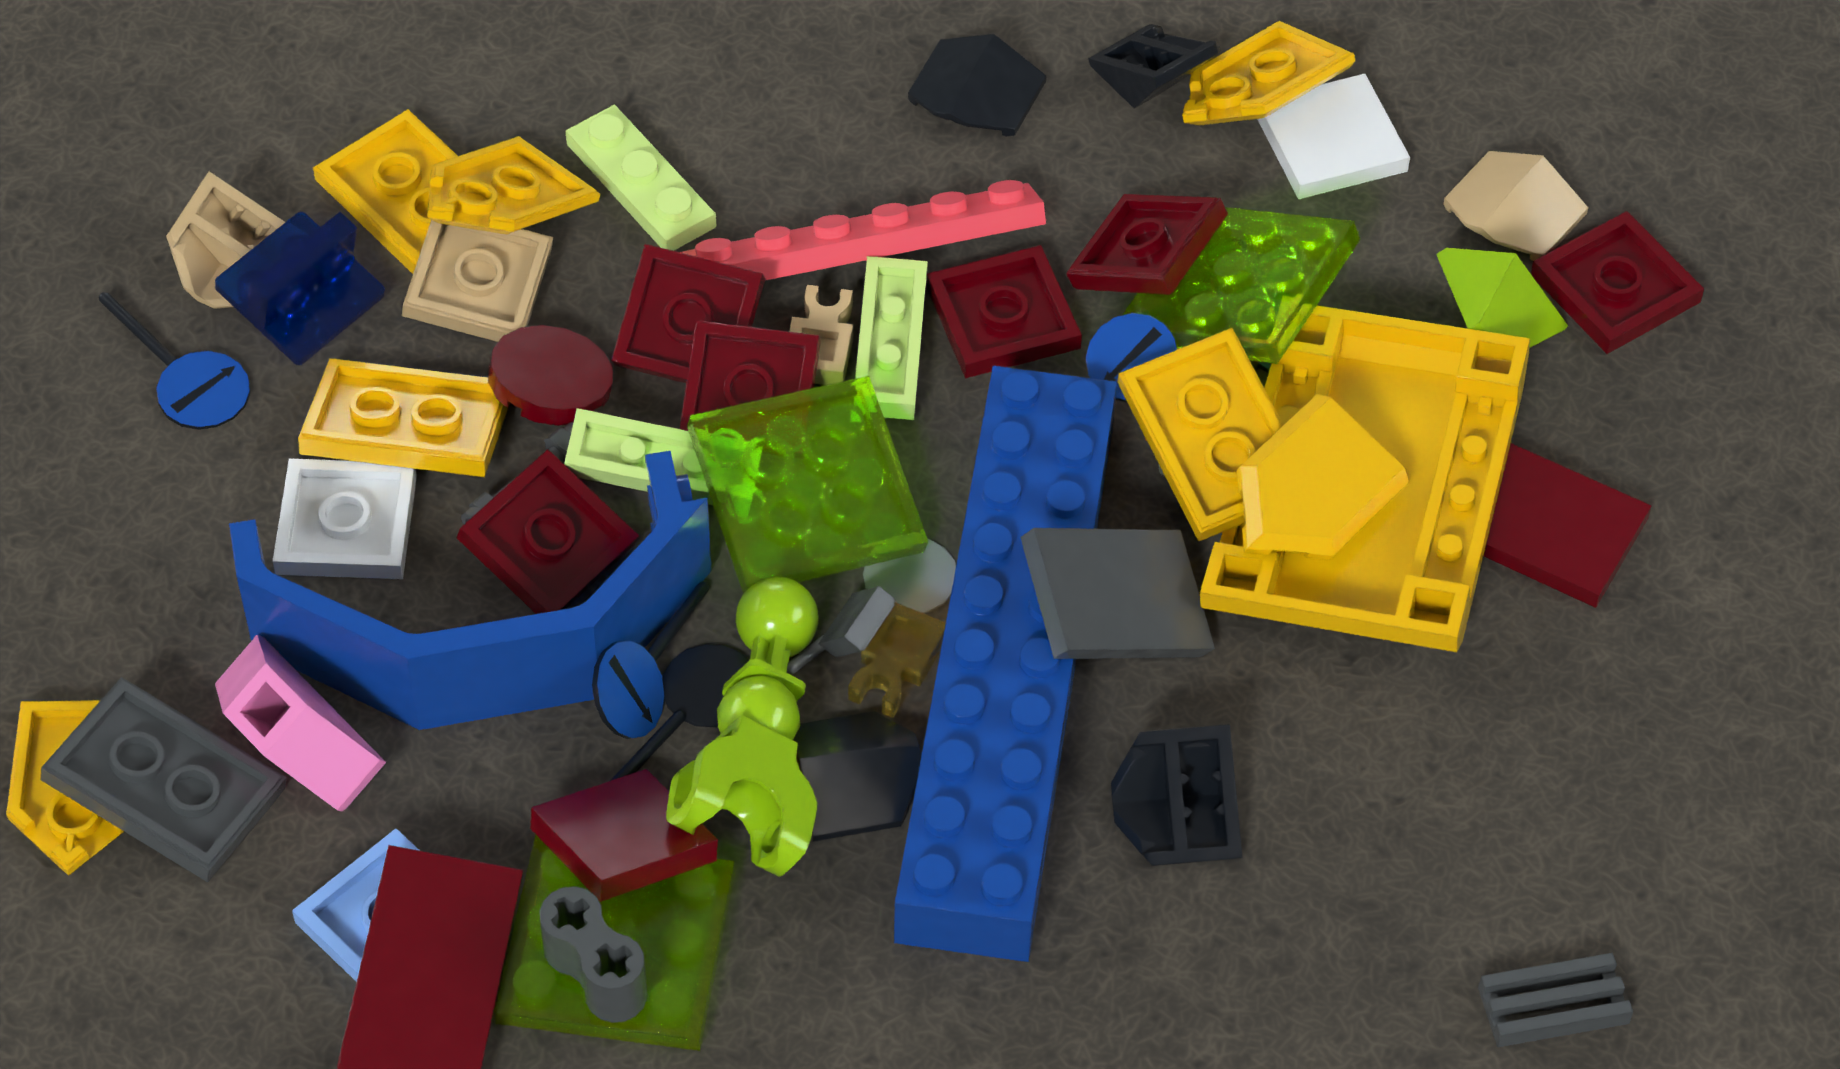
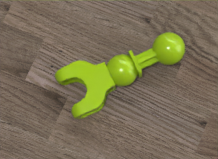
M769 577L751 585L739 600L736 609V627L743 643L751 650L750 660L723 685L722 695L724 697L717 708L720 735L705 746L697 754L695 760L688 763L673 776L670 785L666 819L670 824L694 835L698 825L714 817L721 809L730 811L743 822L750 834L751 861L756 866L781 877L806 853L817 813V800L809 781L799 769L796 761L798 743L793 741L800 728L797 701L804 695L806 684L802 680L788 674L787 668L789 658L802 652L813 640L817 631L819 616L814 598L803 585L790 578Z

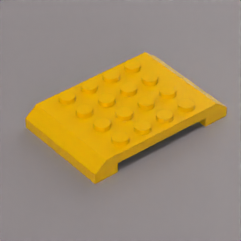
M1285 300L1271 346L1272 363L1264 387L1283 425L1316 394L1329 396L1405 467L1409 482L1330 560L1305 558L1304 553L1272 551L1269 555L1244 553L1242 528L1245 526V523L1222 532L1220 542H1214L1200 590L1201 608L1457 652L1463 642L1523 394L1530 338Z

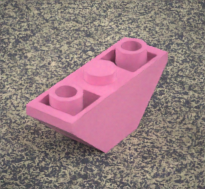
M260 635L254 637L215 683L222 713L264 757L338 811L343 812L386 763L286 659Z

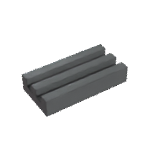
M1613 953L1482 975L1478 989L1497 1047L1630 1024L1633 1009L1630 1001H1625L1624 999L1625 986L1621 976H1616L1615 969L1617 963ZM1607 998L1608 1004L1508 1022H1506L1504 1017L1505 1015L1539 1009L1545 1011L1562 1008L1568 1004Z

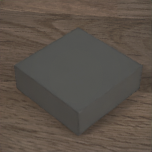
M880 586L852 593L818 644L835 657L864 651L895 606V599Z

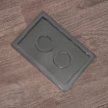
M1033 528L1020 537L1054 659L1202 657L1215 649L1204 609L1200 606V595L1181 530Z
M123 677L117 681L41 767V781L207 883L280 796L286 787L287 780L286 776Z

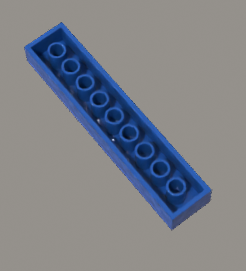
M1000 366L992 367L895 898L894 943L1029 962L1077 659H1054L1020 537L1033 528L1097 529L1114 426L1116 381Z

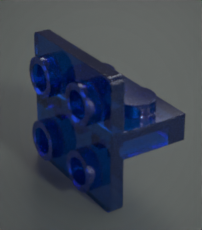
M341 212L337 213L321 227L306 213H296L215 279V290L296 365L304 364L384 297L385 287L355 260L354 247L357 227Z

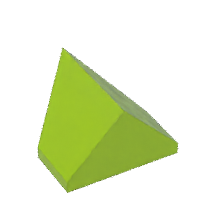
M1445 248L1436 254L1468 329L1530 338L1529 348L1564 331L1568 327L1565 320L1516 253Z

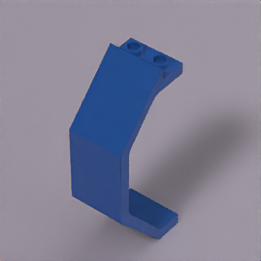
M671 451L646 454L645 463L650 485H647L648 502L653 523H650L651 533L586 602L569 609L422 634L403 632L269 571L265 566L255 519L229 523L236 576L251 641L256 635L264 637L295 670L418 730L594 700L592 689L594 666L601 652L612 643L633 641L645 648L683 605L698 583L704 581L712 571L708 498L693 500L688 475L676 476Z

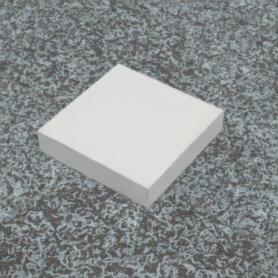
M1366 74L1322 84L1271 115L1257 119L1298 199L1408 172L1410 156Z
M289 459L273 556L275 574L403 579L417 479L416 469L346 460Z

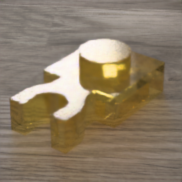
M894 602L895 606L866 649L861 651V663L867 666L856 672L848 686V700L859 705L867 691L874 688L886 691L882 698V714L894 718L901 705V686L903 682L907 681L921 686L941 651L946 622Z

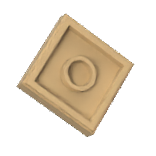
M431 220L403 303L402 316L499 342L502 336L518 328L528 326L552 250L553 237L525 229L505 235L439 224Z

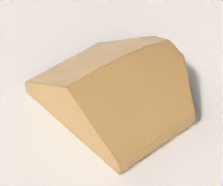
M1488 151L1444 198L1443 203L1449 213L1453 211L1467 228L1495 244L1530 254V260L1532 261L1553 251L1583 219L1588 211V206L1543 155Z
M210 171L206 174L166 235L183 288L197 301L214 309L271 303L311 240Z

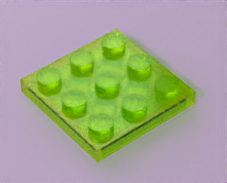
M1225 207L1228 215L1171 295L1137 293L1122 315L1130 313L1150 315L1164 323L1176 340L1177 350L1233 328L1249 360L1278 364L1361 238L1355 222L1350 220Z
M869 376L690 415L687 429L743 594L751 585L764 578L785 577L801 582L924 553L928 539Z
M535 835L494 1010L496 1024L700 1051L735 876L734 861L717 859L716 862L705 864L696 869L608 900L599 901L602 917L607 926L616 933L632 938L639 944L644 953L647 1000L644 1008L635 1017L627 1021L612 1023L601 1020L591 1013L586 1004L585 991L580 982L570 975L555 970L549 965L544 956L539 912L543 901L552 892L563 887L576 886L583 889L587 888Z

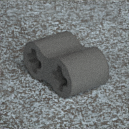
M573 886L563 887L552 892L543 901L539 911L544 956L549 965L558 972L570 975L580 982L585 991L587 1006L591 1013L599 1019L613 1023L624 1022L635 1017L644 1008L647 1000L644 953L641 947L629 936L616 933L607 926L602 917L601 904L597 897L587 889Z

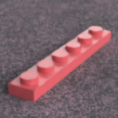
M1005 180L991 184L988 187V191L969 195L961 192H943L931 197L929 203L908 207L901 203L883 204L875 207L872 210V214L848 218L844 215L823 216L813 222V226L793 230L787 227L773 226L757 231L752 238L732 242L725 238L707 239L699 242L695 249L680 253L763 273L766 281L866 261L867 256L885 257L1045 225L1046 218L1044 202L1029 183L1023 184L1016 180Z

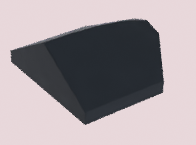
M1149 24L1091 56L1088 60L1090 66L1135 109L1180 82L1219 54L1221 48L1217 46L1216 41L1202 42L1164 34L1161 26Z
M995 34L941 39L909 90L908 99L915 106L919 103L934 116L951 120L966 127L1000 130L1005 137L1015 136L1046 83V75Z
M876 711L801 723L793 741L798 743L796 761L799 769L809 781L817 800V813L812 832L813 842L901 827L916 788L921 761L920 748L915 733Z
M1230 724L1139 732L1111 781L1113 816L1117 827L1151 866L1243 858Z

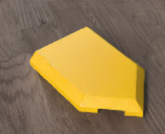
M1278 21L1208 61L1191 73L1189 81L1190 96L1184 105L1183 121L1187 124L1207 125L1265 118L1349 69L1355 62V55L1350 51Z
M518 136L432 165L427 217L439 224L507 235L599 201L600 193Z
M1316 394L1237 470L1238 492L1243 496L1245 526L1242 528L1244 553L1269 555L1272 551L1304 553L1305 558L1330 560L1407 485L1409 479L1405 467L1335 400L1329 396Z
M101 700L21 701L6 815L9 821L69 876L124 831L41 781V767Z

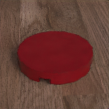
M546 325L522 327L502 336L492 350L488 373V383L496 399L503 405L508 407V402H511L514 406L522 409L520 416L536 423L557 426L567 425L570 422L574 423L577 408L593 412L601 406L603 408L609 400L613 379V367L605 352L589 338L566 328Z

